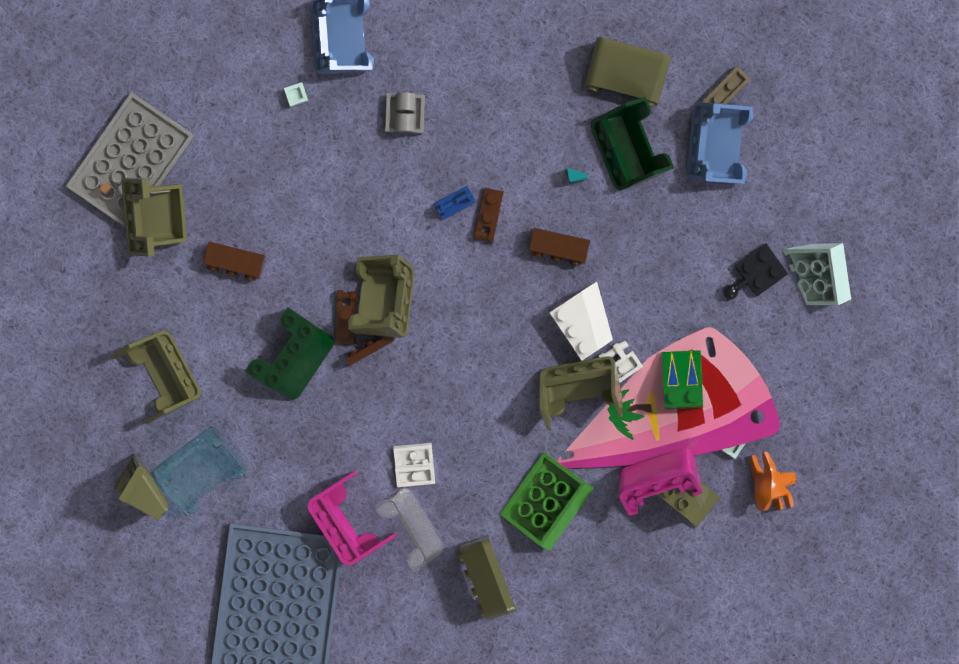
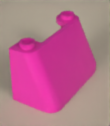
M685 448L627 466L619 474V498L629 516L638 514V505H644L643 498L679 488L681 493L685 492V490L692 491L693 496L703 493L696 458L691 450Z

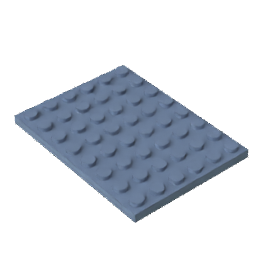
M230 523L212 664H329L342 562L324 535Z

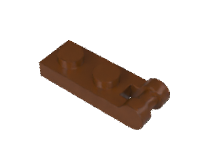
M485 187L474 240L480 241L482 239L486 240L487 243L493 244L504 191ZM482 228H490L489 233L482 232Z
M337 291L336 344H355V333L348 330V320L352 314H356L357 291ZM343 300H351L350 306L343 305Z
M383 336L377 342L373 339L364 344L366 348L359 351L357 348L348 353L349 358L346 361L351 366L392 343L395 337Z

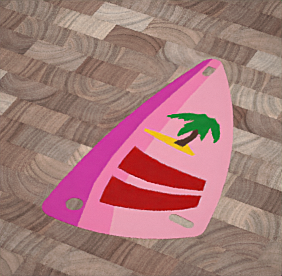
M707 327L674 342L649 357L642 364L643 367L636 371L621 388L623 417L618 416L615 405L607 404L567 448L566 451H572L574 456L565 460H561L560 456L557 461L566 468L634 465L683 448L691 450L695 456L772 436L778 432L780 420L770 392L754 365L727 337L716 329ZM707 337L713 338L716 351L715 357L708 355ZM701 350L703 408L665 409L662 352ZM755 410L761 411L764 415L763 421L759 424L753 423L750 419L751 413Z

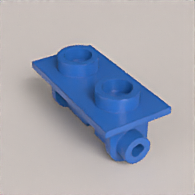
M465 186L433 204L441 219L444 220L473 205L476 201L468 186Z

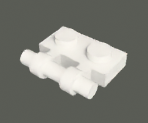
M625 340L619 344H614L613 348L605 354L601 353L598 355L599 357H614L617 354L620 356L621 359L615 362L619 383L643 367L633 351L627 355L624 353L623 350L629 346Z

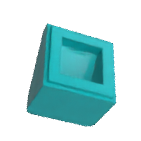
M566 168L570 184L588 179V174Z

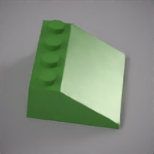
M543 452L500 515L539 546L550 551L594 487Z

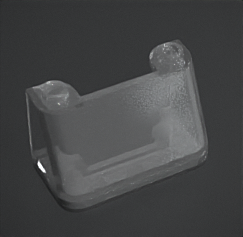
M402 488L374 505L378 514L385 519L398 515L415 547L407 556V563L412 573L423 568L443 552L444 545L411 489Z

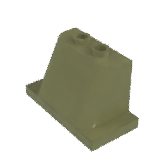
M121 178L128 255L155 256L154 246L187 242L184 213L185 201L182 184L149 186L148 178Z
M133 454L114 485L115 490L119 491L117 497L122 502L134 506L159 521L169 507L168 501L141 457Z
M702 482L703 493L693 496L690 490H685V492L681 493L679 488L657 494L695 527L701 523L721 498Z

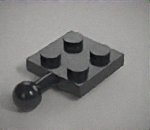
M765 243L734 265L743 279L734 285L729 284L725 286L723 295L729 300L735 299L738 291L748 285L757 297L788 275V273L767 243Z

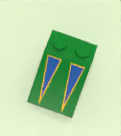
M701 350L662 352L664 408H703Z

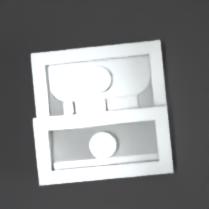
M432 443L393 446L397 487L435 484Z

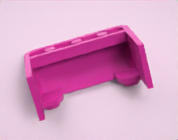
M357 470L313 497L308 503L310 514L340 561L345 565L355 564L397 536V533L394 532L380 542L372 533H364L358 537L339 508L338 504L343 502L347 496V491L342 483L358 474Z

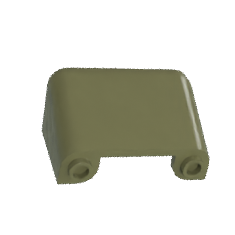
M597 37L584 86L587 87V90L596 93L599 90L605 89L636 98L646 97L650 107H654V104L658 105L671 56L615 40Z
M399 254L358 257L357 264L355 265V274L362 280L358 314H352L349 318L348 330L356 334L395 338L406 337L409 328L414 285V269L412 265Z

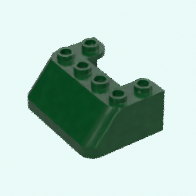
M646 97L626 102L593 119L591 122L592 133L612 183L617 190L630 188L674 169L668 154L661 153L654 156L642 126L641 120L650 115V105Z
M287 307L281 316V325L291 332L292 336L272 365L261 359H254L247 366L245 372L285 398L294 400L300 397L333 348L334 340L330 334Z

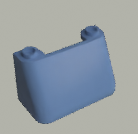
M312 0L311 21L314 62L317 74L373 70L374 58L369 52H365L362 17L370 8L369 0Z
M709 102L695 103L692 113L687 160V175L689 178L712 182L745 184L747 170L743 164L739 163L743 125H749L753 120V107Z

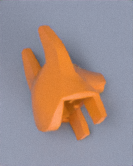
M767 451L762 453L764 471L761 469L756 455L750 456L751 473L755 484L754 502L756 508L759 511H767L773 500L776 511L782 510L784 507L781 497L784 499L786 508L793 507L791 493L786 488L795 484V473L777 471Z

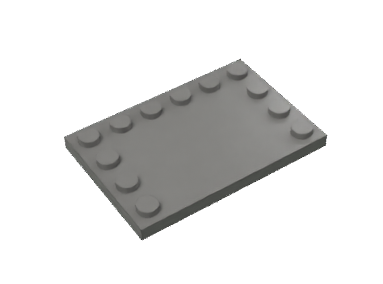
M131 92L66 187L125 227L121 178H148L149 186L162 185L195 135ZM105 182L113 187L107 195L99 189Z

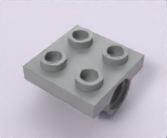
M407 92L387 93L385 132L424 134L425 95Z

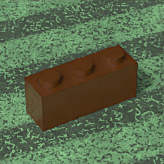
M534 228L529 252H532V256L543 258V255L551 256L550 260L562 262V259L570 260L569 264L580 266L581 263L585 264L590 240Z
M209 241L203 264L208 265L207 269L218 272L219 268L226 270V274L237 276V273L245 274V279L255 281L256 277L261 278L266 256Z

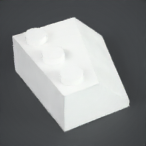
M597 282L549 313L580 361L613 340Z

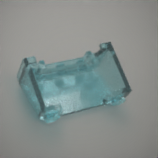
M211 426L159 464L154 474L162 490L181 512L188 516L199 509V499L227 477L231 479L241 478L247 471V468L221 432L215 426Z

